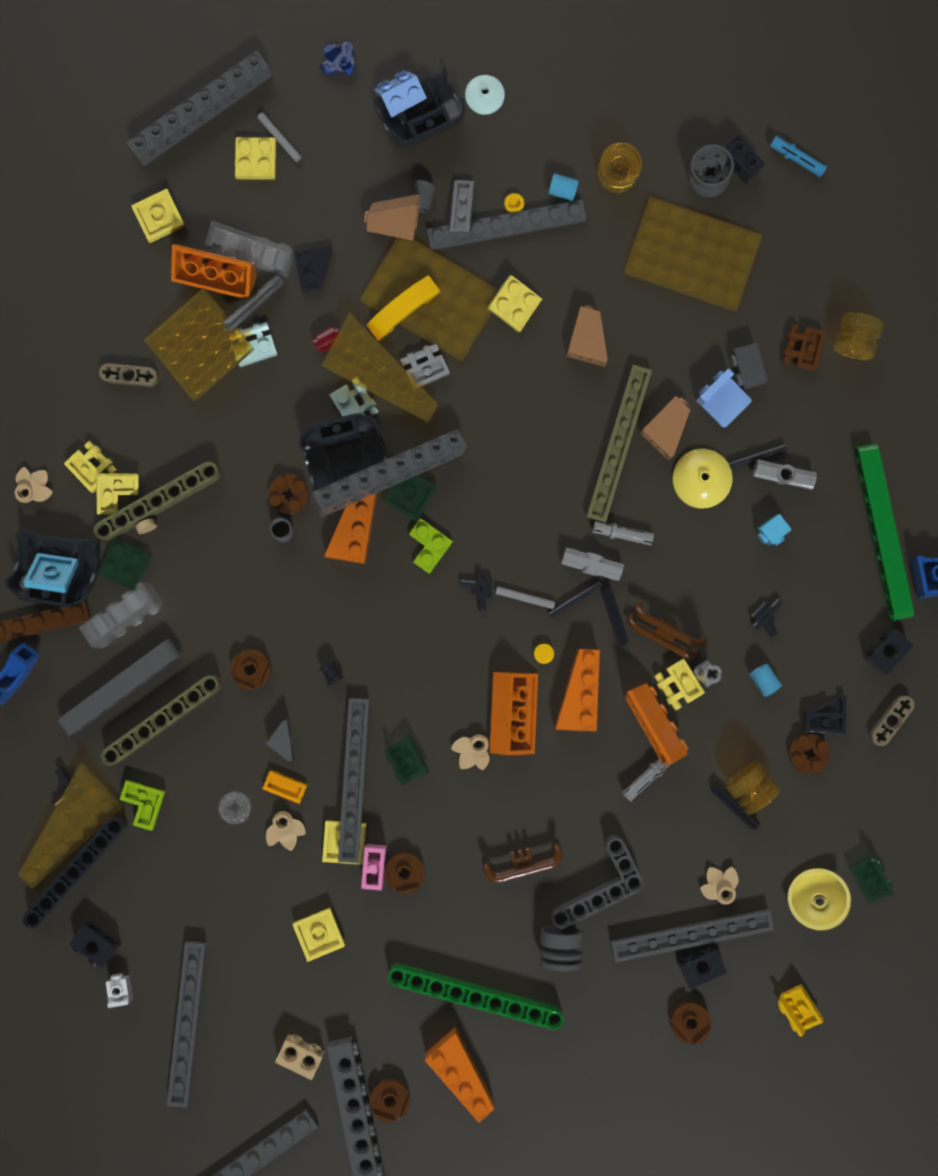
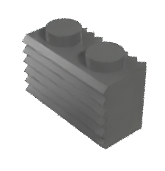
M758 343L739 347L731 352L730 363L737 372L735 381L738 386H741L742 390L764 385L768 382Z

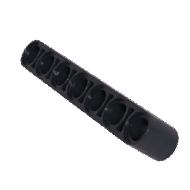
M118 815L107 820L23 916V924L27 928L33 929L45 922L127 829L128 823L125 817ZM113 821H117L120 824L119 831L113 828ZM100 836L106 839L105 846L99 843ZM86 852H90L92 854V861L87 860L85 856ZM73 867L79 870V876H75L72 873ZM59 882L65 885V891L59 889ZM45 898H49L52 901V906H48L45 903ZM32 913L37 914L38 922L32 919Z

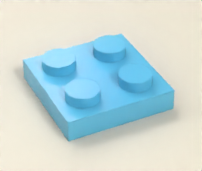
M37 553L24 579V586L66 593L77 569L78 560Z

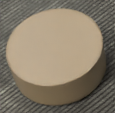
M153 518L144 519L135 526L138 534L147 533L157 527Z

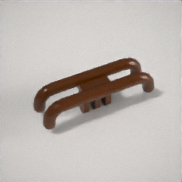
M641 602L635 604L634 611L637 616L655 626L656 629L655 632H652L639 625L635 621V615L629 614L627 623L634 631L687 659H693L698 656V648L706 644V637L701 636L699 640L694 639L679 631L678 626L672 627V623L669 621L664 623L665 619H657L647 614L642 609L643 605ZM677 638L697 648L688 651L673 643V641Z
M555 844L553 846V856L538 862H533L529 846L525 847L526 856H523L522 848L518 849L519 858H516L514 851H510L514 868L494 872L491 865L485 863L483 865V872L489 881L502 883L547 871L561 863L563 857L562 849L559 844Z

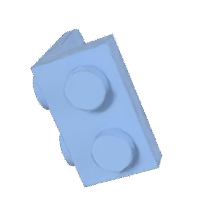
M405 70L397 73L395 79L389 82L388 80L380 82L377 85L378 88L374 90L382 98L390 117L427 99L417 76Z
M730 369L725 373L720 371L713 378L715 382L710 387L706 385L699 392L701 396L696 400L722 427L728 426L751 403V398L731 379L734 373Z

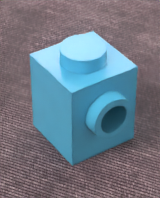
M778 514L756 530L759 533L757 536L763 544L768 546L775 544L777 546L786 539L784 535L792 529L782 516Z

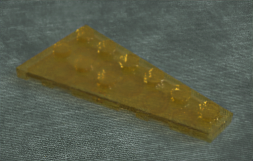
M349 312L322 367L429 423L438 404Z
M82 762L18 874L32 889L124 806Z

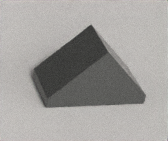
M290 719L282 721L266 743L267 746L287 761L295 759Z

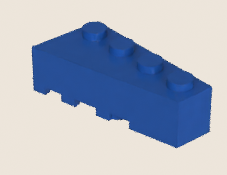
M914 557L910 560L917 599L937 597L938 558Z

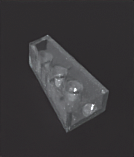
M211 221L205 241L211 253L252 262L255 268L288 277L294 259V252L289 245L284 243L276 244L267 238H260L216 221Z
M140 582L136 585L137 590L128 591L122 595L123 600L121 602L116 601L107 606L105 614L100 612L79 627L92 648L99 647L102 649L111 643L109 641L111 638L122 636L127 632L126 628L131 625L136 626L144 621L143 617L148 613L152 615L161 609L159 606L163 604V601L151 583Z

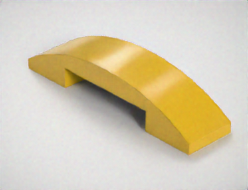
M428 275L385 306L372 318L367 326L376 339L380 341L394 330L393 327L422 304L428 303L441 291Z

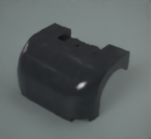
M446 68L443 69V74L437 77L427 76L419 80L427 99L393 117H390L383 100L378 103L376 99L373 100L384 130L394 145L401 148L411 147L444 133L461 123L465 114V102L463 97L460 100L458 99Z
M362 413L350 414L313 424L307 427L299 438V448L306 461L313 492L388 459L382 435L375 418Z
M24 529L15 533L18 544L17 560L12 573L5 578L6 589L9 588L17 596V599L73 607L81 603L91 593L99 571L101 540L87 538L76 540L41 535V532ZM37 553L78 560L77 569L66 593L24 586V579Z

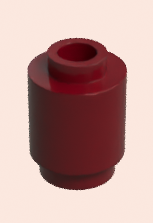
M330 326L316 334L312 341L319 353L340 345V339L343 337L338 328L333 329Z

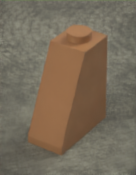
M421 195L372 203L370 210H366L364 216V223H367L366 231L413 241L417 231Z
M581 306L567 357L605 367L608 357L600 311H597L593 306Z
M677 396L640 432L668 461L675 454L690 412L688 403L683 398H678Z

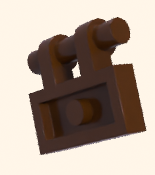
M792 324L790 331L787 333L786 338L788 341L786 349H783L782 356L784 357L782 364L790 365L791 358L797 359L795 367L815 372L826 332L806 327L804 333L801 334L798 333L799 326ZM796 341L801 342L799 351L794 350Z

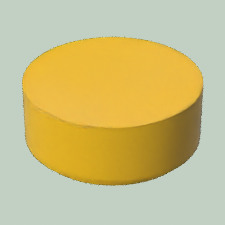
M517 193L509 194L504 201L505 210L509 214L522 211L524 208L523 197Z
M540 644L534 650V657L537 662L547 664L552 661L554 650L548 644Z

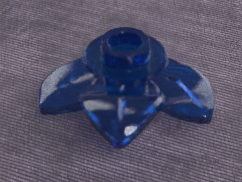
M345 41L341 46L333 43L324 47V55L327 60L319 66L321 71L330 75L338 72L342 74L352 73L355 68L353 45L348 41Z

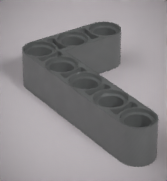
M611 835L605 841V847L619 877L553 909L551 919L556 928L565 929L638 893L643 888V880L625 843L619 836ZM613 841L620 842V847L617 850L610 849V844ZM623 859L629 860V865L626 868L619 867V863ZM635 877L638 879L637 885L629 886V879ZM612 887L620 888V892L617 895L610 894ZM594 896L602 897V901L599 904L592 903ZM576 905L584 906V910L581 913L573 911ZM561 913L566 918L563 922H557L555 920L556 915Z

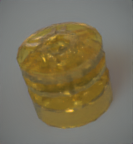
M622 142L612 144L605 149L597 169V177L602 187L611 193H623L632 188L642 168L640 153L634 146ZM615 168L618 170L622 169L621 174L619 172L615 173Z
M844 313L839 325V330L843 333L836 335L837 341L833 346L834 351L854 359H874L876 349L879 346L875 340L881 338L884 322L867 314Z
M754 761L742 768L725 785V788L733 798L742 796L738 804L744 807L747 815L754 814L766 807L778 795L781 789L777 784H773V778L770 777L763 780L767 771L759 761Z

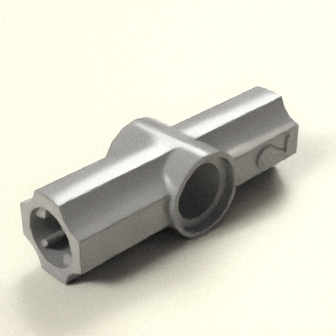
M756 460L753 469V477L774 481L780 485L787 484L813 490L817 479L816 472L763 460ZM781 470L788 472L789 477L787 480L781 477Z
M570 548L565 549L561 563L562 565L579 569L583 573L603 576L615 581L620 580L624 564L604 559L603 556L589 552L583 553Z
M705 660L703 663L698 664L693 672L697 681H702L708 687L721 679L720 674L722 671L718 666L712 665L708 660Z

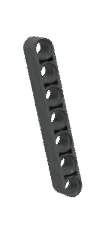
M170 638L165 640L59 718L57 722L68 737L75 735L178 659L181 653Z

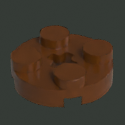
M285 474L277 476L271 483L268 490V498L270 504L278 512L291 515L299 512L306 506L309 499V491L306 484L299 477ZM288 489H291V493H293L294 496L290 497L289 500H286V496H284L283 493L284 491L286 492Z
M258 650L242 651L233 658L230 665L233 681L237 686L246 690L262 687L271 675L270 660ZM253 664L256 672L248 675L246 666Z
M805 733L790 743L788 757L793 767L799 772L805 774L820 773L827 766L830 759L829 745L820 736ZM809 748H811L814 756L807 759L804 752L809 751Z
M408 852L394 855L387 862L384 870L387 885L400 894L415 892L422 884L425 876L422 861L415 854ZM402 868L410 871L407 876L408 878L399 875Z
M694 1001L681 1003L670 1016L671 1029L675 1037L682 1043L699 1044L710 1034L711 1017L708 1011L699 1003ZM689 1018L695 1019V1026L693 1028L692 1026L686 1027Z
M382 1079L375 1085L370 1095V1107L376 1118L383 1122L392 1123L401 1117L403 1118L409 1110L411 1101L409 1089L402 1082L396 1079ZM393 1096V1099L396 1100V1102L391 1103V1105H387V1100H385V1098Z

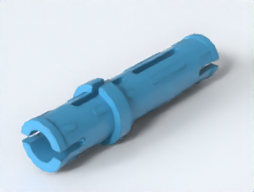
M776 135L769 147L785 155V159L789 158L818 177L822 176L827 168L826 165L821 164L796 148L794 143L791 145ZM782 146H784V147H786L787 149H789L790 151L794 152L795 154H797V156H795V155H793L792 153H790L789 151L785 150L784 148H782ZM800 157H802L803 159L807 160L815 166L813 167L809 165L805 161L801 160Z

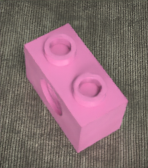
M366 844L361 889L382 890L387 845Z

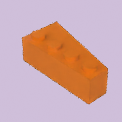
M378 493L345 507L324 557L366 564Z
M577 649L554 727L556 730L597 731L600 650Z
M455 1026L425 1053V1061L480 1123L494 1110V1100Z

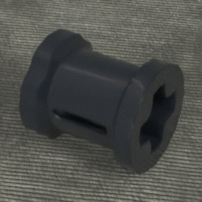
M331 661L319 668V671L323 672L328 681L327 686L344 678L335 667V661Z

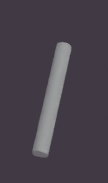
M261 112L257 118L293 160L298 162L302 158L301 155L269 118Z
M498 586L495 593L554 609L555 601Z

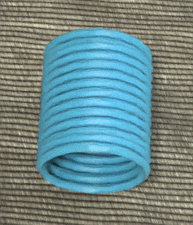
M554 173L548 194L573 201L579 180Z
M768 664L760 666L750 674L751 679L754 680L758 689L762 692L761 694L765 697L774 693L782 686Z

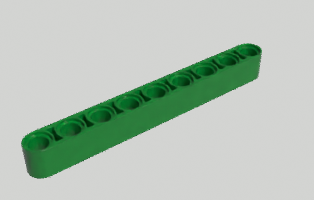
M876 443L858 446L854 448V456L888 615L891 621L911 618L914 616V609L879 447Z
M400 963L392 965L389 970V983L395 987L552 1030L560 1029L564 1023L562 1011L554 1005ZM394 971H400L403 974V977L400 979H396L393 977L392 973ZM419 976L423 981L420 984H415L412 982V978ZM433 982H440L442 987L437 990L432 988L431 984ZM454 987H458L462 990V992L458 995L452 994L451 989ZM477 992L481 995V998L473 1000L470 997L471 994ZM498 998L501 1002L495 1006L490 1003V1000ZM517 1003L520 1005V1008L517 1011H513L509 1008L510 1005ZM532 1009H538L540 1011V1013L537 1016H531L529 1014L530 1010ZM552 1014L559 1015V1019L555 1022L550 1021L549 1017Z

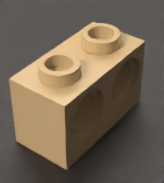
M288 1034L275 1063L312 1080L322 1060L324 1051L316 1044L304 1042L298 1035L291 1036ZM293 1047L295 1048L297 1053L290 1054L288 1053L287 1048ZM312 1056L315 1062L308 1063L305 1057Z

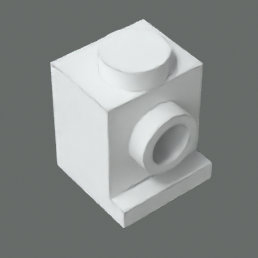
M123 973L111 975V978L106 981L108 1008L128 1005L133 1000L130 975L123 976ZM116 988L120 990V993H116Z

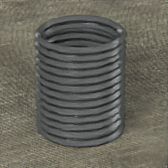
M416 180L414 182L411 196L421 195L419 212L427 213L431 206L435 186L424 180Z
M276 518L270 524V533L277 541L287 542L293 537L294 529L287 519ZM279 523H287L290 527L289 533L282 538L276 537L274 534L275 527Z

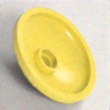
M696 449L686 453L676 463L673 470L672 483L677 496L687 505L701 509L710 508L722 502L728 495L732 486V471L728 462L719 453L709 449ZM702 474H707L708 480H703Z
M819 868L810 869L799 874L793 880L788 891V904L793 916L802 925L814 930H828L838 926L847 917L851 906V896L846 883L834 872ZM817 900H823L824 904L821 906L817 905Z

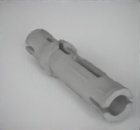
M595 521L592 533L610 536L609 538L611 539L620 538L649 546L652 545L654 533L617 526L616 523L607 524Z
M660 759L649 764V768L626 788L622 794L632 802L654 779L663 775L662 772L667 767L664 768Z

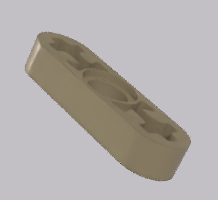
M107 363L99 369L101 379L107 383L152 387L159 380L158 373L150 367ZM111 369L114 373H119V377L117 375H110L108 378L105 372ZM127 370H133L134 377L132 380H125L124 373ZM138 371H140V374L144 376H147L150 372V374L154 377L153 379L151 378L148 382L145 378L139 377Z
M898 696L895 698L870 732L869 738L873 744L885 746L889 743L913 711V699L908 696ZM901 701H907V709L902 708L900 710V708L902 707V705L900 704ZM893 710H898L899 713L902 714V716L896 712H893ZM890 715H894L897 718V723L892 727L887 724V718ZM883 725L886 729H889L891 731H884L885 729L881 728V726ZM884 731V733L882 734V737L884 738L883 741H877L878 737L876 736V734L882 733Z

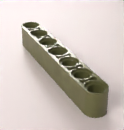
M205 462L99 521L94 527V534L103 540H112L134 528L138 522L157 515L217 481L221 476L220 468L212 462ZM214 467V475L207 477V469ZM196 477V478H197V483H196V485L193 486V487H190V486H189V480H190V478ZM177 486L180 492L177 496L173 497L171 491ZM161 496L162 503L159 506H155V498ZM140 506L144 507V514L142 516L137 515V509ZM122 516H126L127 522L124 526H121L119 524V520ZM104 526L109 527V533L106 536L102 534Z
M215 675L202 678L105 748L101 754L103 763L114 765L127 758L217 693L222 687L221 679ZM209 679H213L216 683L213 690L207 687ZM193 691H196L199 694V699L197 702H194L191 699V693ZM176 703H180L183 707L180 714L174 710ZM160 714L164 715L166 718V723L164 725H161L158 722V717ZM144 726L147 727L150 731L148 737H145L142 734V728ZM127 738L131 739L133 742V747L131 749L127 748L125 745V741ZM111 750L116 752L117 757L115 761L109 757Z

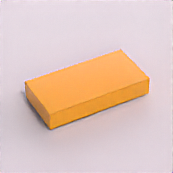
M270 770L262 789L300 804L308 784Z

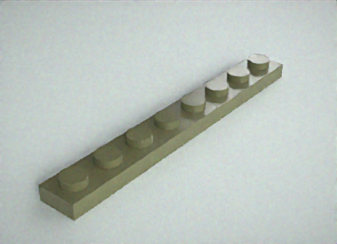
M633 365L586 518L603 523L607 521L652 370Z

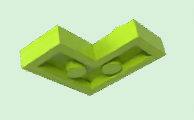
M421 518L409 533L411 537L424 545V548L413 563L430 574L453 541Z
M131 780L125 781L120 800L139 806L134 819V826L150 831L154 830L166 791Z

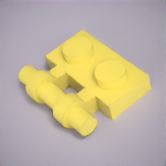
M88 441L84 445L88 450L85 455L80 450H77L64 464L91 493H94L96 491V473H104L106 470L109 473H116L117 469L113 466L114 463L101 453V449L97 445L94 446L91 441ZM94 457L100 463L97 468L91 462Z
M684 658L666 668L670 675L669 677L664 678L661 672L654 676L658 682L657 686L667 696L668 704H671L675 710L682 707L678 701L682 697L686 703H690L705 693ZM672 682L675 683L679 690L675 694L669 686Z

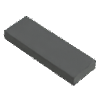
M454 180L450 236L470 237L474 181Z

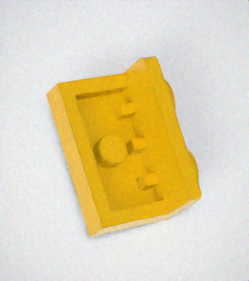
M802 984L781 993L778 1001L779 1010L782 1014L786 1015L792 1030L796 1031L799 1037L804 1036L805 1030L823 1023V1016Z

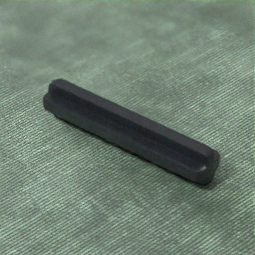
M609 587L601 590L617 644L621 646L628 643V638L612 588Z
M716 783L711 788V792L751 830L754 831L759 827L760 822L720 784Z

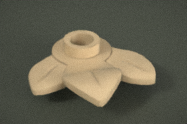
M25 467L19 470L16 475L18 486L15 489L17 500L28 503L32 500L42 502L48 499L53 491L45 487L48 482L47 471L40 470L31 474ZM24 490L29 491L26 497L23 495Z
M481 734L474 735L471 738L461 737L451 747L453 751L460 753V769H468L476 764L479 769L484 770L489 763L490 757L487 752L489 743L487 738ZM476 741L482 742L481 748L475 746Z
M280 811L273 817V825L267 829V844L272 846L280 841L286 849L292 851L296 845L297 836L306 834L305 827L300 820L293 819L288 812ZM280 818H285L287 823L282 825Z
M709 867L706 873L708 884L700 887L702 894L709 900L717 899L721 904L732 903L736 897L734 889L739 882L736 870L730 867L722 873L717 868ZM724 890L728 891V896L722 897Z

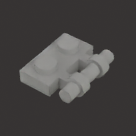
M436 343L431 346L426 345L422 350L406 354L407 357L400 359L403 367L408 364L412 366L411 369L405 372L413 390L450 374L442 354L435 358L432 354L439 351ZM423 357L428 358V361L418 365L416 362Z

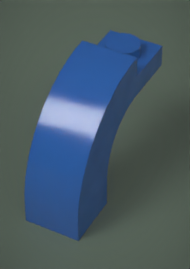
M24 642L10 653L8 661L0 673V704L2 705L23 684L40 655Z

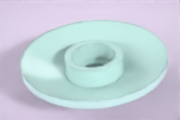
M477 76L467 85L465 91L466 102L478 114L487 115L494 113L502 106L504 101V88L500 81L493 76ZM484 89L488 90V94H483L481 91Z

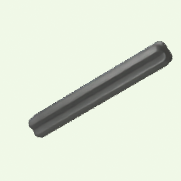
M274 276L223 323L228 331L235 329L284 283L281 277Z

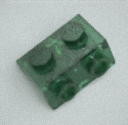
M412 736L384 749L386 758L391 763L395 776L402 786L429 772Z
M868 856L848 867L869 904L876 902L886 895H895L892 890L894 885L888 877L885 878L882 872L884 868L878 859L875 860Z

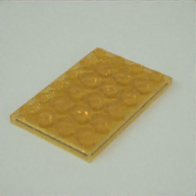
M650 197L624 273L737 311L763 235Z
M397 237L360 301L380 312L401 293L429 275L441 292L428 303L422 304L398 324L431 344H437L441 350L463 361L492 312L487 308L499 290L417 241Z

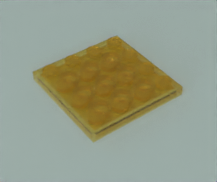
M205 288L200 290L144 340L193 401L198 400L255 350L237 327L230 331L226 329L223 323L229 317Z

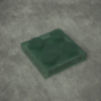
M416 475L392 486L385 496L383 503L418 522L437 487Z
M114 538L97 575L136 591L152 554Z

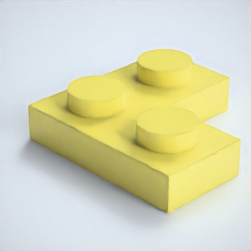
M96 473V513L114 514L118 511V495H138L139 475L130 473Z

